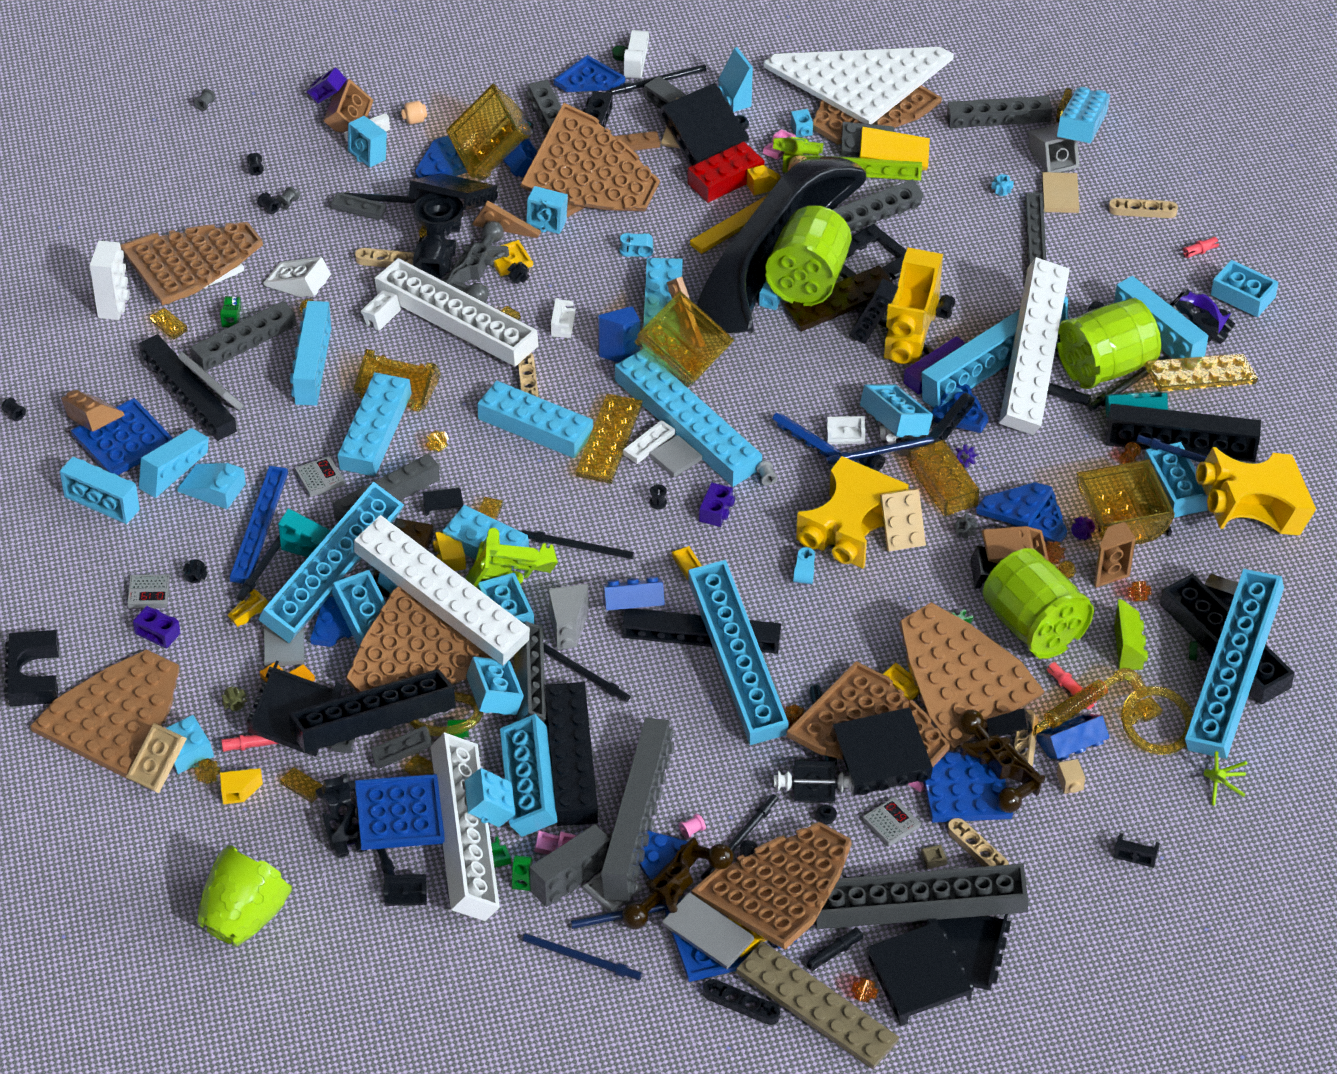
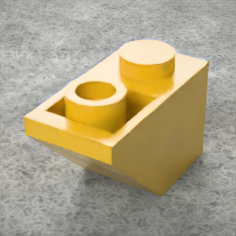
M435 532L436 540H433L434 552H438L436 557L454 571L466 569L462 542L441 532Z
M261 768L220 773L223 804L245 802L263 784Z

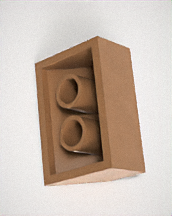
M347 79L340 90L333 94L323 121L334 131L344 133L348 131V123L362 116L368 117L374 100L353 81Z
M79 390L70 391L61 398L68 418L92 432L124 416L123 411L98 397Z
M1125 522L1107 527L1099 546L1094 581L1095 588L1130 577L1136 537Z

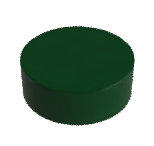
M622 45L614 47L612 50L613 58L617 61H624L625 50L628 48Z
M1191 641L1189 643V660L1197 661L1198 641Z

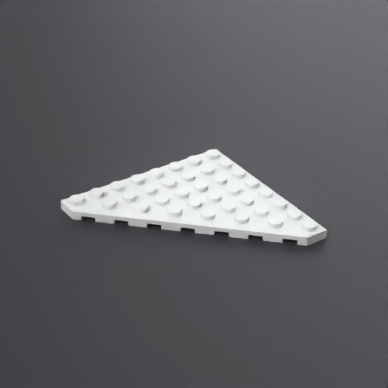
M942 47L784 53L772 55L764 62V68L860 122L873 124L952 61L954 54Z

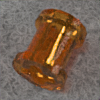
M1134 442L1127 443L1124 453L1119 456L1121 464L1126 467L1133 466L1136 462L1135 458L1141 453V447Z

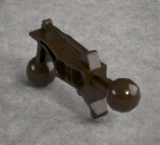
M974 709L964 711L959 717V726L963 732L974 734L979 742L963 743L960 748V754L980 759L979 762L981 764L987 763L999 780L1009 778L1021 782L1022 785L1016 789L1012 787L1002 789L996 798L997 806L1000 810L1006 813L1017 811L1022 805L1023 798L1031 793L1035 796L1039 795L1041 785L1045 781V776L1040 775L1010 744L1008 737H999L998 734L990 737L983 728L984 718L980 712Z
M694 837L686 844L681 845V849L675 857L664 866L653 880L650 879L646 882L651 894L640 904L631 903L625 907L622 912L623 923L630 929L644 927L648 921V912L658 903L668 906L670 913L677 912L678 896H681L683 891L693 883L689 870L698 858L706 859L713 868L718 870L726 869L732 864L734 859L731 848L723 843L715 844L711 848L701 847Z

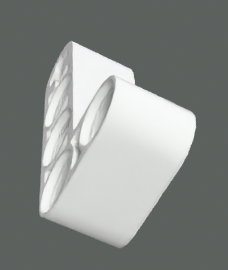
M632 30L629 47L625 50L624 54L625 78H642L649 42V31Z

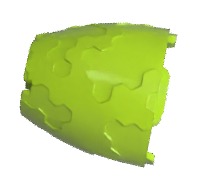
M227 845L226 848H223L218 853L207 877L199 904L197 924L202 928L205 925L208 926L207 932L227 944L233 942L232 946L238 947L254 936L275 917L292 892V885L283 880L280 871L267 862L261 860L257 862L237 852L238 850L234 846Z

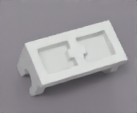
M382 290L361 310L367 326H370L372 321L375 330L380 331L401 310L397 294Z
M555 299L551 320V336L571 338L576 309L566 308L565 306H573L572 301Z
M865 416L827 417V443L865 444Z

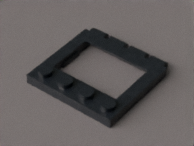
M875 224L851 236L852 240L846 258L854 255V252L857 250H863L870 242L875 243L878 241L883 245V248L893 256L898 257V259L882 267V269L891 281L900 277L906 253L905 248ZM844 264L839 275L847 279L856 275V273Z

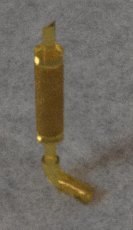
M1130 668L1118 669L1105 681L1095 680L1044 714L1045 720L1034 727L1033 736L1047 727L1055 729L1107 695L1108 688L1116 682L1126 680L1129 685L1131 684L1139 699L1148 695L1150 691L1143 683L1142 676H1139L1134 670Z

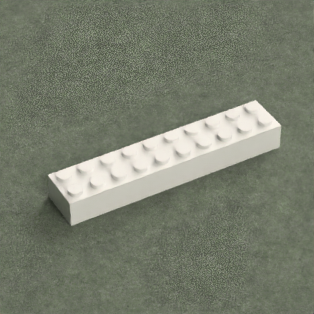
M1037 257L1027 269L999 424L1031 435L1042 424L1070 270Z
M399 258L375 277L377 294L382 290L397 294L401 307L513 366H517L538 347L536 329Z
M380 515L354 540V552L502 666L529 641V627Z
M444 732L431 745L433 770L434 774H437L445 838L443 851L450 907L452 911L486 921L500 908L489 824L482 823L480 818L468 813L465 780L481 768L478 744Z

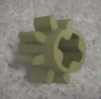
M235 686L227 688L224 691V695L221 696L225 709L230 707L231 711L241 710L247 702L244 689L238 690Z

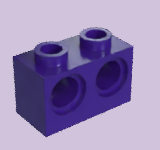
M334 67L315 79L306 92L319 104L337 93L347 79Z
M711 482L699 509V522L718 527L722 526L723 521L728 519L729 508L733 507L735 503L732 487Z
M146 606L133 620L136 635L166 649L181 634L179 621L176 618L165 615L158 609H153L149 606Z

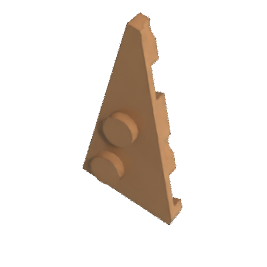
M488 200L472 223L474 226L483 227L489 221H496L502 225L504 232L538 238L541 233L537 228Z

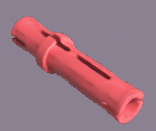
M1056 662L1049 665L1051 669L1047 668V672L1058 681L1061 687L1064 686L1087 709H1091L1094 706L1093 703H1096L1097 700L1082 688L1069 672H1065Z
M239 735V737L221 739L223 752L239 749L245 751L246 748L279 744L257 735Z

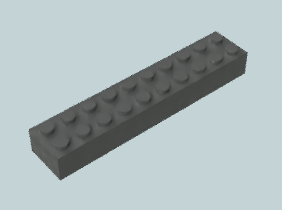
M645 717L602 869L605 900L629 902L631 894H635V879L640 876L639 865L640 862L644 861L645 857L644 846L647 847L649 843L648 831H652L653 828L652 817L657 814L658 808L656 802L661 799V784L664 785L666 780L665 769H669V755L673 754L674 742H671L673 729H670L669 720Z
M1024 863L839 878L817 917L818 929L927 921L933 918L939 920L1028 912V894Z

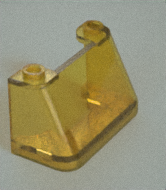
M366 349L353 390L358 394L359 398L363 399L375 372L410 379L412 394L408 400L407 407L420 412L426 408L439 382L441 372L434 363L427 362L426 367L421 363L420 365H414L387 359L385 355H375V350Z

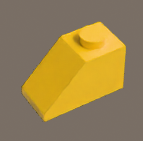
M764 165L747 169V186L753 196L771 191L781 179L779 173Z

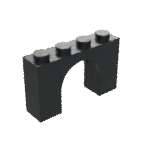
M57 630L9 633V641L5 642L6 653H8V656L5 657V667L8 668V672L4 673L5 684H8V687H4L5 699L9 700L10 707L51 704L58 698L56 675L32 677L22 674L20 670L26 663L32 660L59 657Z

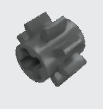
M965 514L964 518L957 517L958 520L954 524L957 530L956 534L962 535V538L968 539L969 535L975 536V532L979 528L976 524L977 519L971 518L968 514Z

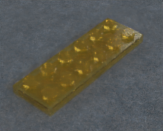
M1244 354L1147 361L1145 364V368L1159 392L1256 384L1258 381L1256 373Z
M606 394L576 469V477L613 483L623 457V450L627 447L641 411L642 400Z

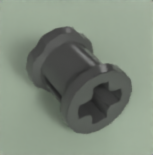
M203 89L201 96L195 98L194 105L199 110L205 111L208 108V104L216 99L214 92L210 89Z
M287 187L285 193L279 195L276 199L280 201V207L287 210L293 201L299 199V193L293 187Z

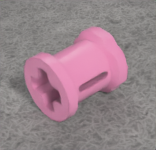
M696 813L688 821H681L679 829L682 835L689 839L692 834L699 830L704 831L706 825L703 818Z

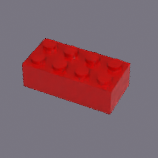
M742 142L689 167L687 184L709 203L746 185L747 169L764 165L765 160L745 142Z

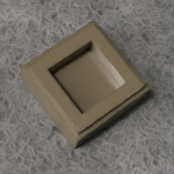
M941 845L921 849V855L927 869L947 865V858Z

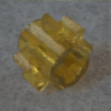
M436 429L426 437L428 439L426 446L430 451L436 450L438 453L449 445L447 443L449 436L445 431L439 432Z
M209 758L198 761L199 767L194 768L198 781L202 780L206 784L217 781L216 775H220V767H218L217 761H212Z

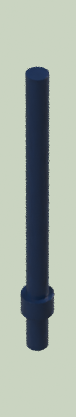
M1138 435L1137 442L1151 446V449L1157 451L1160 449L1197 462H1204L1207 458L1206 456L1163 443L1157 438L1151 439L1142 435Z
M930 436L850 453L847 451L841 452L839 455L826 457L825 462L829 465L837 463L841 456L854 460L933 444L934 439Z
M683 898L678 899L676 906L683 900ZM658 903L648 914L669 909L668 906ZM623 910L572 920L571 927L575 929L622 919Z
M527 933L523 936L524 942L615 972L617 976H627L639 981L642 978V972L630 969L628 965L622 963L615 964Z

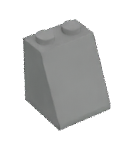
M1059 124L1028 131L1030 149L1045 172L1058 173L1080 167L1078 143L1076 140L1057 137Z
M588 584L549 589V614L557 650L574 648L578 645L589 612Z

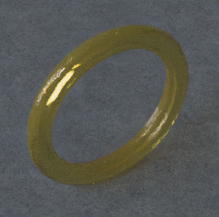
M1148 686L1134 691L1127 697L1121 709V722L1127 737L1136 746L1146 752L1158 755L1172 754L1187 746L1185 738L1193 712L1188 703L1179 694L1165 687ZM1157 695L1174 702L1181 709L1185 718V729L1180 739L1172 744L1162 746L1154 745L1142 739L1135 732L1131 723V711L1138 700L1146 696Z
M455 692V702L465 703L473 708L474 713L469 719L457 725L447 727L429 726L418 719L411 721L410 725L415 730L426 726L430 736H441L444 732L456 735L475 727L480 722L483 712L479 711L473 696Z

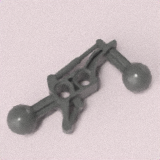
M496 221L487 222L482 227V242H474L473 246H465L464 253L441 281L485 303L489 296V291L485 285L474 283L468 286L463 283L469 280H480L487 265L492 266L495 260L509 256L507 246H492V243H497L503 237L504 229L502 225Z

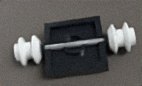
M794 761V777L791 776L789 771L785 775H781L780 771H778V775H774V787H778V791L781 787H785L789 791L791 784L794 786V803H835V786L837 784L841 792H843L844 788H848L852 792L853 788L850 776H844L843 772L839 774L838 780L835 778V762Z

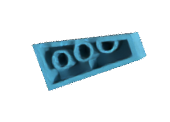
M191 428L143 456L140 464L139 489L157 498L207 453L209 437Z

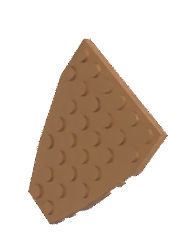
M920 85L875 121L873 125L894 126L896 128L918 120L939 105L942 97ZM821 100L820 108L813 119V130L832 142L841 144L842 123L862 122Z
M563 103L520 187L530 192L534 186L568 194L567 204L614 211H646L659 186L660 180L651 173L647 165L644 166L639 156L621 139L617 140L608 128L605 129L601 126L596 117Z
M248 222L226 223L225 227L215 228V224L186 228L183 233L171 230L169 231L170 235L159 236L158 233H152L120 245L121 250L124 251V256L163 306L202 290L240 265L263 246V242Z
M398 586L393 590L377 619L374 620L363 638L346 681L358 693L440 669L453 685L467 679L466 675L472 657L493 658Z
M932 602L905 617L899 623L900 632L903 634V646L906 647L907 664L914 684L918 686L921 694V703H924L927 711L926 714L930 717L933 727L938 728L941 736L949 742L951 751L975 737L974 734L963 732L959 726V717L964 711L974 709L980 712L984 718L983 728L987 730V719L1021 709L1042 696L1045 692L1018 658L968 622Z
M149 650L142 651L104 669L56 698L31 725V731L126 778L153 723L162 726L166 722L173 704L174 689H176V680L180 671L179 665Z
M857 661L787 730V737L818 754L843 760L837 741L833 742L831 736L833 724L910 707L932 766L934 767L950 750L949 742L941 736L938 728L933 727L930 717L913 700L909 701L901 689L897 690L889 677Z
M821 822L815 823L808 828L796 830L797 835L785 839L784 835L755 848V853L744 857V855L737 857L738 861L726 869L714 870L691 890L692 894L713 909L785 950L816 921L841 876L852 845L851 839Z

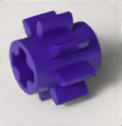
M964 444L963 450L961 448L956 449L958 454L954 458L958 459V466L965 464V468H968L969 462L976 464L974 459L979 454H975L973 451L975 447L968 448L967 444ZM963 454H969V458H963Z
M1087 516L1075 518V523L1071 526L1072 534L1079 538V540L1092 538L1091 533L1095 531L1094 522Z

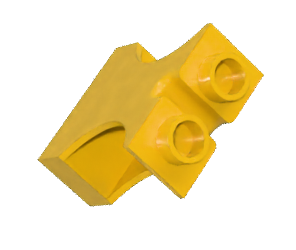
M907 247L898 282L899 288L892 303L888 304L886 327L888 332L885 338V359H890L900 364H915L921 360L927 331L931 321L935 319L936 308L939 306L943 254Z
M1213 447L1205 461L1200 462L1197 466L1196 481L1202 485L1205 494L1208 495V510L1214 513L1220 529H1224L1228 521L1244 517L1259 520L1271 526L1280 534L1300 536L1316 511V507L1292 454L1272 453L1265 462L1249 464L1232 459L1216 447Z
M841 456L831 469L829 491L831 499L819 508L799 511L797 513L796 540L800 541L804 547H809L813 550L819 549L824 551L828 545H835L832 549V554L837 561L842 564L851 563L864 569L867 546L865 536L871 531L884 526L880 494L908 490L909 484Z

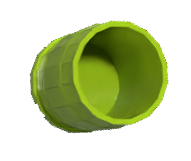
M823 206L800 208L789 218L766 263V280L775 294L792 304L794 301L804 303L803 306H813L822 303L832 294L852 240L850 228L844 218L834 210Z
M1135 297L1083 313L1075 319H1066L1061 321L1058 334H1060L1061 342L1057 343V349L1062 365L1072 381L1078 380L1082 384L1080 387L1084 390L1092 389L1101 382L1110 381L1139 370L1149 363L1155 362L1160 356L1161 338L1156 320L1149 308Z
M1023 548L1005 557L991 571L984 584V601L1007 628L1026 643L1029 651L1039 659H1050L1064 653L1069 649L1066 645L1074 638L1078 641L1092 622L1094 607L1090 603V599L1080 593L1077 587L1055 565L1046 560L1034 548Z

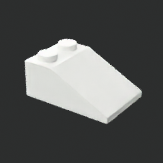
M322 257L283 261L277 265L264 281V285L298 297H313L318 293L321 286L326 283L331 273Z

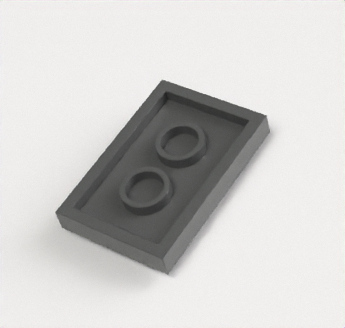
M843 122L841 154L859 156L862 127L894 132V126Z

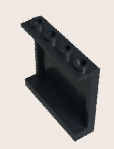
M715 83L663 105L659 112L691 166L742 142L747 144L749 141L748 133L740 125L738 117L734 115L730 104L726 102L722 96V91L720 88H717Z
M439 173L410 180L408 198L417 199L425 194L435 192L465 199L463 210L466 211L484 206L487 200L495 203L498 191L497 185Z
M276 660L274 666H269L265 678H268V681H263L260 688L261 698L257 696L253 708L256 710L249 714L247 723L250 724L248 732L304 752L291 734L288 713L338 699L344 685L336 682L334 689L293 675L277 669L279 661ZM319 749L313 752H306V754L316 757Z
M910 707L832 725L831 736L833 742L837 741L853 785V796L866 795L877 790L884 791L890 787L905 786L916 781L924 782L931 778L933 766Z
M1008 914L1004 915V919L992 916L939 920L937 918L928 919L927 925L938 922L940 928L945 929L948 936L947 942L949 945H953L957 961L963 964L966 979L971 980L973 987L991 991L992 983L997 984L999 971H996V967H1001L1003 954H1000V950H1005L1007 938L1004 937V934H1009L1011 921H1008Z
M938 922L867 947V959L900 1026L908 1024V1017L960 997L966 996L968 1001L972 1000L973 984L970 979H966L964 966L961 962L957 961L956 951L953 945L948 944L947 933L944 928H940Z

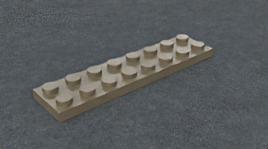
M763 941L736 969V974L872 1070L899 1041V1036Z

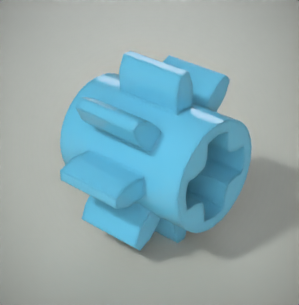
M1000 174L994 177L991 189H995V194L1005 196L1011 193L1014 181H1010L1008 175Z

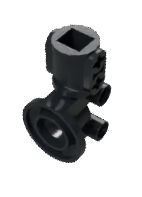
M431 192L421 196L414 204V217L420 224L424 225V230H427V236L420 237L419 242L416 243L413 266L438 279H441L445 273L450 272L452 257L455 255L456 240L447 239V236L451 232H460L461 218L464 210L463 203L459 198Z

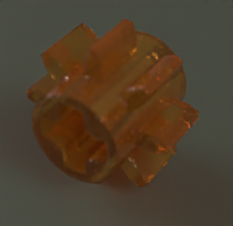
M1048 541L1046 550L1049 562L1060 564L1059 560L1065 559L1064 551L1066 548L1060 547L1061 542L1056 541L1053 543Z
M1146 581L1131 582L1132 587L1127 588L1128 597H1133V602L1148 600L1147 595H1152L1151 586H1146Z
M796 704L789 707L786 706L785 715L789 728L804 714L803 707L801 708Z
M860 977L859 982L854 981L851 991L855 992L854 998L869 1003L870 998L876 999L879 989L874 988L876 982Z

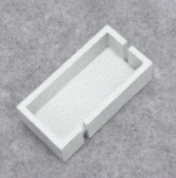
M98 241L90 263L98 318L119 320L121 313L125 312V302L129 300L130 291L127 290L128 278L125 277L126 265L123 263L124 251L121 250L119 242Z

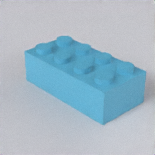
M896 384L864 385L860 406L867 413L874 416L877 421H880L885 428L892 431L895 436L904 437L905 435L920 437V435L929 434L933 414Z
M1181 442L1169 444L1184 449ZM1147 449L1143 465L1163 503L1169 505L1172 518L1207 511L1208 495L1205 494L1202 485L1196 481V469L1192 461L1160 449L1158 451Z
M72 457L60 470L64 497L125 524L140 510L136 484L131 480H126L75 457Z
M463 505L443 530V534L462 542L465 555L476 559L479 544L486 539L490 528H496L499 531L500 545L529 547L527 534L466 505Z
M370 570L334 582L332 588V595L359 648L366 633L386 604Z

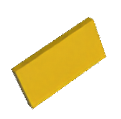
M862 127L859 158L922 162V170L927 171L930 138Z

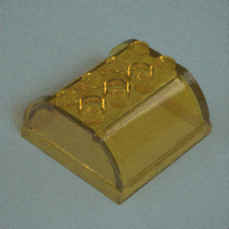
M492 84L446 129L468 174L473 178L476 177L481 180H486L491 175V172L524 139H528L533 134L518 105L495 84Z
M679 291L638 333V338L634 343L644 348L663 367L689 388L733 343L734 339Z
M1149 459L1077 472V486L1091 510L1098 526L1101 540L1107 527L1122 522L1127 524L1136 537L1135 544L1154 541L1171 525L1175 513Z

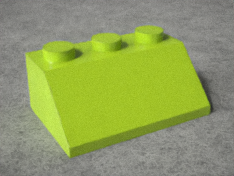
M1118 599L1114 630L1119 670H1143L1144 662L1148 661V651L1144 650L1146 636L1142 635L1144 620H1140L1139 611L1124 600Z

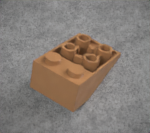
M1027 526L982 530L989 562L998 564L1011 553L1023 548H1034L1049 561L1042 530Z

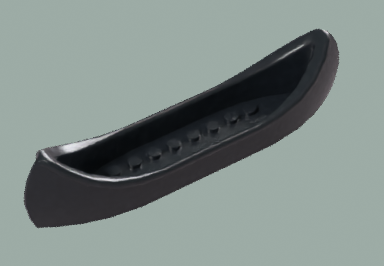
M831 156L809 157L793 166L777 182L724 251L712 270L694 310L698 325L721 333H753L752 312L759 298V293L766 282V263L789 218L798 209L806 206H823L833 210L864 184L866 171L857 163L841 157Z

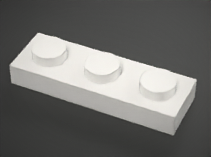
M661 420L623 450V455L638 464L649 455V452L661 446L675 435V429Z

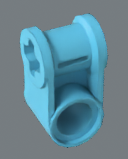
M624 233L620 236L621 246L619 252L622 256L649 257L653 254V237L650 234Z
M803 547L798 551L793 582L813 584L815 552L813 549Z

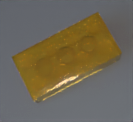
M945 440L910 451L909 467L944 517L978 505L979 488Z

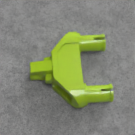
M799 137L774 138L773 149L783 151L786 154L819 156V153H823L824 143L810 142L807 138Z

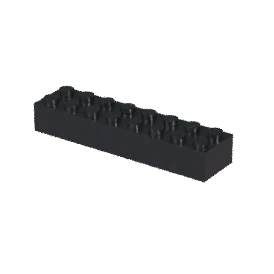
M1111 404L1106 446L1142 450L1151 449V446L1137 442L1138 435H1142L1151 439H1160L1161 442L1166 444L1181 442L1185 450L1206 457L1211 449L1216 447L1232 459L1256 462L1261 420Z
M1192 573L1162 589L1160 605L1213 657L1229 608ZM1266 644L1249 692L1261 705L1291 689L1295 674Z
M436 669L290 712L288 714L291 734L305 753L313 752L326 746H333L336 743L353 740L356 737L370 735L376 731L390 729L393 726L410 723L420 718H427L440 712H447L450 709L456 708L455 692L453 685L440 669Z
M585 682L545 684L557 826L598 823V805Z

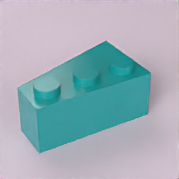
M1161 391L1105 395L1106 417H1109L1111 404L1168 410V394Z
M289 508L278 524L281 550L307 558L331 532V530Z

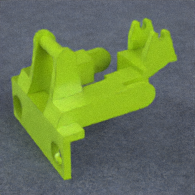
M490 528L486 539L479 544L475 563L465 579L477 587L479 582L515 573L521 584L524 578H528L533 570L551 573L558 560L552 544L547 548L546 543H543L539 551L531 547L500 545L499 531L496 528ZM512 566H514L513 569L525 570V572H524V578H523V575H522L520 572H518V571H511V570H512Z

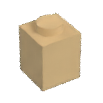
M1078 759L1059 762L1057 777L1064 794L1084 790L1085 775Z

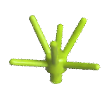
M1218 751L1214 752V768L1212 770H1204V776L1209 777L1213 781L1211 803L1213 806L1216 804L1218 783H1223L1242 797H1245V793L1230 784L1226 777L1245 776V772L1227 771L1247 765V761L1219 769Z

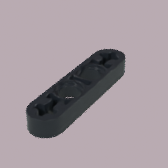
M963 393L928 436L933 437L934 443L924 445V450L934 454L974 405L975 398L973 396Z
M709 979L703 985V996L709 1001L768 1025H774L780 1019L779 1006L716 979ZM728 995H735L738 999L729 1001L726 997ZM752 1002L757 1007L755 1009H748L745 1005Z

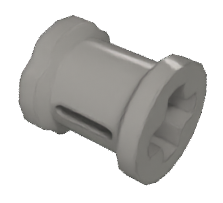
M767 460L760 462L756 466L757 472L761 475V482L765 486L774 484L778 479L777 474L772 470V463Z

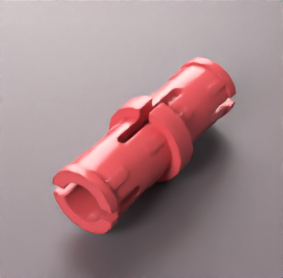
M1214 236L1204 241L1199 240L1196 244L1184 247L1183 252L1185 253L1183 254L1186 258L1197 254H1204L1207 250L1219 246V243H1216L1218 239Z

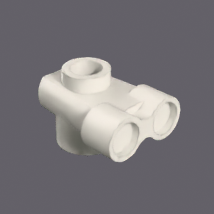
M880 426L881 441L887 440V445L897 443L896 438L898 437L889 429Z

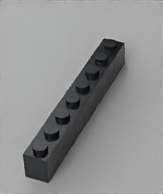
M158 334L139 343L140 351L138 353L141 360L148 363L150 370L157 373L160 381L166 383L169 391L176 394L179 402L185 404L189 413L194 414L198 423L204 425L210 436L213 435L219 441L237 432L235 418Z
M637 608L625 609L622 638L713 647L701 615ZM749 620L761 652L778 654L781 639V623Z

